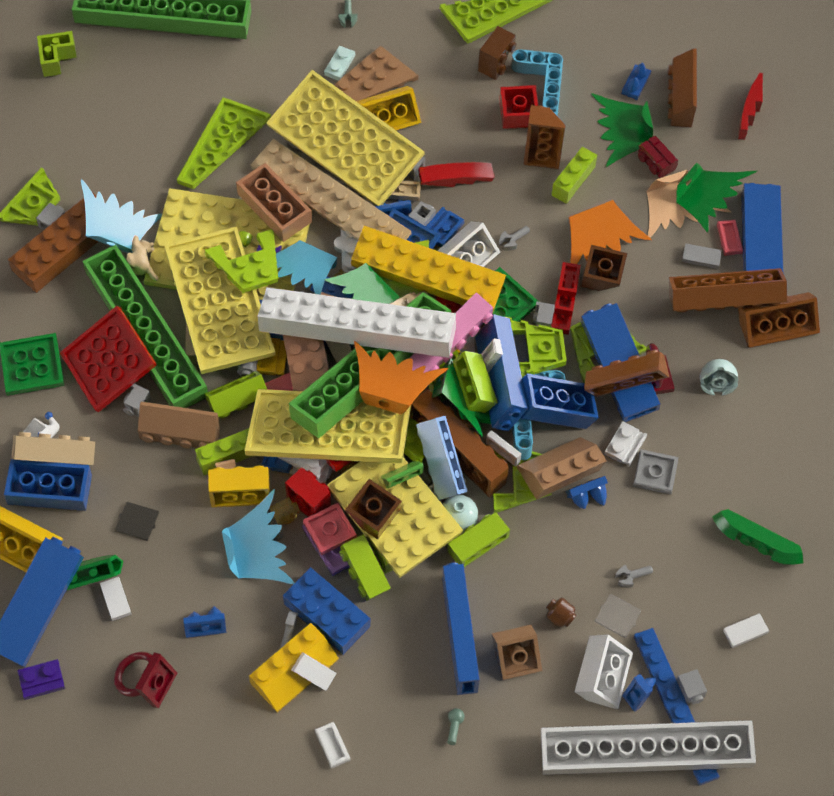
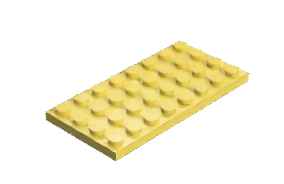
M314 70L310 71L267 121V126L375 206L384 204L425 155L422 149Z
M237 227L164 244L201 374L276 356L270 333L259 331L257 316L261 304L256 289L242 293L227 278V274L222 269L219 270L211 258L208 259L205 256V249L218 245L222 246L228 260L244 256L245 252Z
M258 389L245 446L246 456L402 463L411 406L403 414H398L367 405L362 401L318 439L290 417L289 403L303 391Z

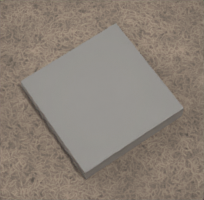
M640 449L633 486L672 494L679 457Z

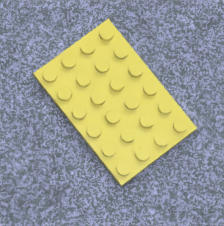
M404 457L402 463L360 461L327 484V486L344 510L368 479H371L402 500L401 510L378 540L360 528L399 578L463 533L460 525L419 475L389 489L386 488L381 476L409 464Z

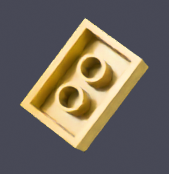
M257 465L253 468L237 466L233 469L217 467L208 470L209 496L212 508L259 505L270 493L268 467Z

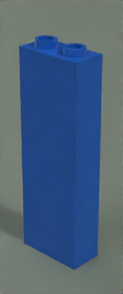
M744 183L741 192L743 271L781 268L783 272L781 185Z
M617 303L606 304L596 311L589 310L581 316V324L599 365L605 367L610 365V362L617 360L623 362L627 361L631 356L639 355ZM651 382L611 393L623 422L631 421L660 409V402Z
M493 314L492 319L476 335L475 341L478 353L482 354L494 338L500 340L503 355L488 372L498 403L489 410L492 428L509 431L527 411L528 405L510 318Z
M53 536L51 540L45 537L0 620V655L26 667L84 559L80 555L81 551L71 545L68 549L62 546L63 541Z
M449 563L443 566L442 584L457 695L478 693L480 679L464 564Z

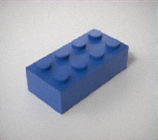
M528 373L522 378L528 409L521 416V419L587 429L599 418L595 397L585 391L584 383Z
M10 459L4 497L8 505L86 511L92 473L89 465Z
M311 567L283 595L284 605L292 612L298 613V617L306 624L312 623L326 638L328 643L342 655L370 628V617Z

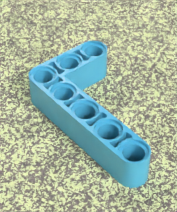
M522 49L514 51L511 63L513 71L545 75L542 106L550 107L558 116L563 57L560 54Z
M557 370L535 374L565 380L564 373ZM520 418L512 427L514 448L522 453L521 460H527L532 454L531 420Z

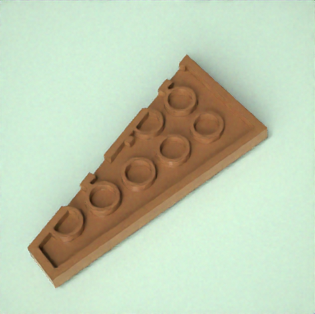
M380 46L337 81L334 86L353 100L359 101L388 92V90L395 87L400 88L409 81L414 82L418 80L419 75Z

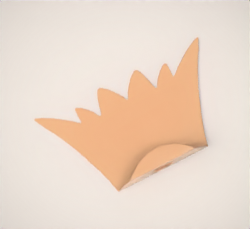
M688 170L656 179L647 190L649 237L657 231L661 223L664 229H666L670 219L679 228L683 226L685 216L698 222L686 209L676 203L677 186L689 172ZM691 180L687 181L686 185H689ZM713 208L714 210H717V211L731 212V211H730L729 209H727V208H726V209Z

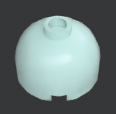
M715 359L707 362L702 368L700 382L701 388L705 393L715 395L714 392H722L723 396L732 393L738 387V373L731 362L724 359Z
M455 495L448 497L442 505L460 525L463 533H465L464 531L469 526L476 525L478 509L471 498L465 495Z

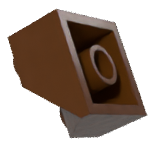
M497 26L479 50L478 71L494 80L499 75H503L506 70L505 62L508 54L512 53L517 45L515 43L516 35Z
M591 245L581 287L596 291L620 287L627 253Z
M368 479L345 511L361 529L378 540L401 510L402 500L371 479Z

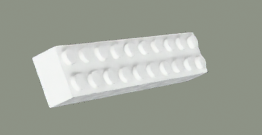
M268 287L266 288L257 316L259 331L346 344H354V341H356L361 346L446 358L450 356L456 331V313Z
M752 721L541 728L543 775L753 768L756 764Z

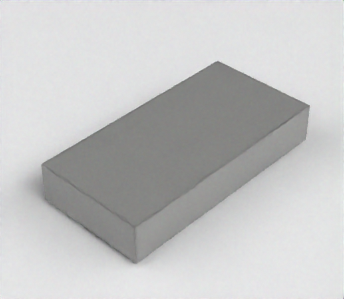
M685 243L682 262L718 269L722 250Z

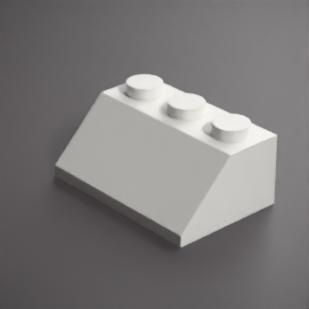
M472 221L438 250L439 252L482 267L500 253L484 223Z
M609 635L589 636L575 693L587 701L618 709L633 652Z

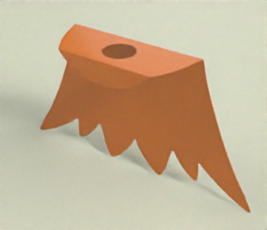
M614 200L569 217L571 228L570 263L578 264L582 254L586 261L588 260L591 245L606 248L607 245L613 250L621 251L620 238L628 243H632L630 236L643 240H652L621 211Z
M354 341L359 364V392L367 405L403 414L432 381L448 370V368H442L424 373L426 366H421L413 371L412 358L406 359L397 365L395 357L391 352L380 361L375 351H373L370 357Z

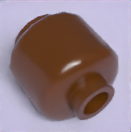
M563 597L558 600L553 598L546 606L548 609L546 617L559 628L563 626L568 627L576 617L575 607Z

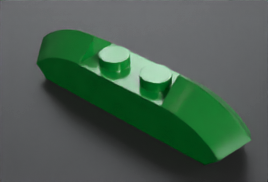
M729 509L722 510L712 516L717 527L733 541L738 539L742 544L756 548L761 554L771 556V560L788 565L804 563L800 545Z
M106 555L82 561L67 590L119 575L122 570L123 560L116 555Z

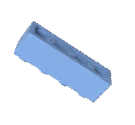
M446 416L416 424L417 433L423 446V454L427 459L429 474L432 476L434 491L438 500L468 492Z

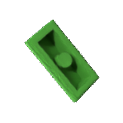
M413 461L382 475L381 478L386 488L389 489L422 474L424 465L419 461Z

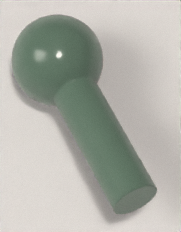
M459 708L452 709L448 714V719L451 722L447 742L449 745L456 744L459 724L465 718L464 712Z

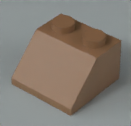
M532 625L492 633L494 651L503 680L542 671L537 634Z

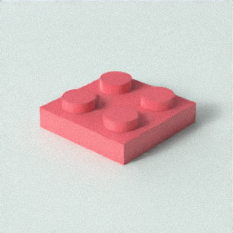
M339 503L303 520L305 528L321 555L357 538L356 532Z

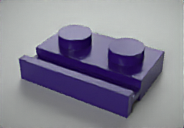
M58 659L17 670L25 700L65 689Z

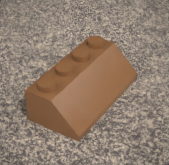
M141 401L138 421L139 438L149 443L155 441L161 442L164 445H180L183 448H200L218 441L220 434L218 413Z
M579 437L517 465V469L537 500L599 471L607 460L596 444Z

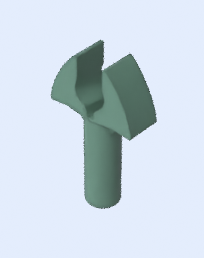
M345 0V13L339 14V22L344 28L347 18L351 21V28L358 19V14L351 13V0Z

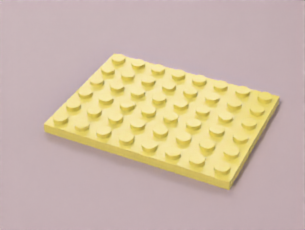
M169 188L153 246L155 250L152 251L149 260L150 267L158 277V280L151 279L149 274L146 273L144 285L177 290L164 244L237 227L238 232L245 231L253 236L251 243L243 247L245 255L257 252L256 250L260 245L256 238L257 233L270 230V228L242 199ZM310 224L284 242L274 233L275 248L281 245L282 251L299 240L306 243ZM292 274L278 277L277 283L256 289L259 300H263L267 287L294 291L296 284H291Z

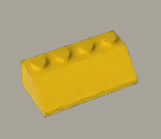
M409 86L356 101L394 130L422 123L414 90Z
M0 506L1 560L27 572L45 537L51 540L53 536L61 541L63 540L60 536Z
M312 623L306 626L249 675L250 684L277 713L312 683L292 670L302 652L328 668L339 660L326 638Z

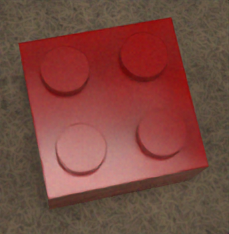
M536 85L500 87L499 104L503 129L528 127L531 105L538 106Z
M301 467L285 482L287 500L307 517L331 506L330 488L325 483H320L316 480V476L310 470L306 471Z

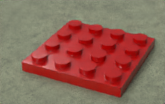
M118 306L114 307L60 352L71 373L97 412L104 409L157 365L124 312Z

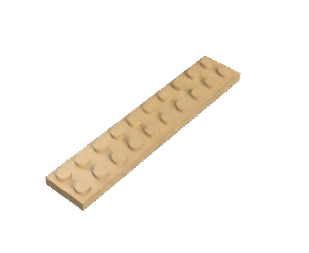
M275 139L271 140L251 164L252 169L255 170L266 163L308 207L356 240L359 239L364 225L405 240L412 234L408 228Z

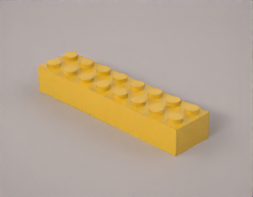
M365 225L351 258V266L358 268L367 263L381 277L421 291L425 290L427 293L464 305L477 292L493 307V312L506 277L505 274Z

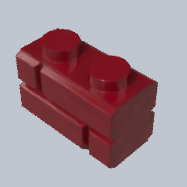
M653 136L648 141L640 144L638 158L649 166V170L653 175L662 178L676 170L678 159L657 136Z

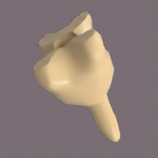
M134 236L132 241L133 253L127 254V263L136 276L148 273L151 279L157 281L158 277L150 267L148 254L155 250L152 247L154 243H149L145 240L139 241L138 236Z

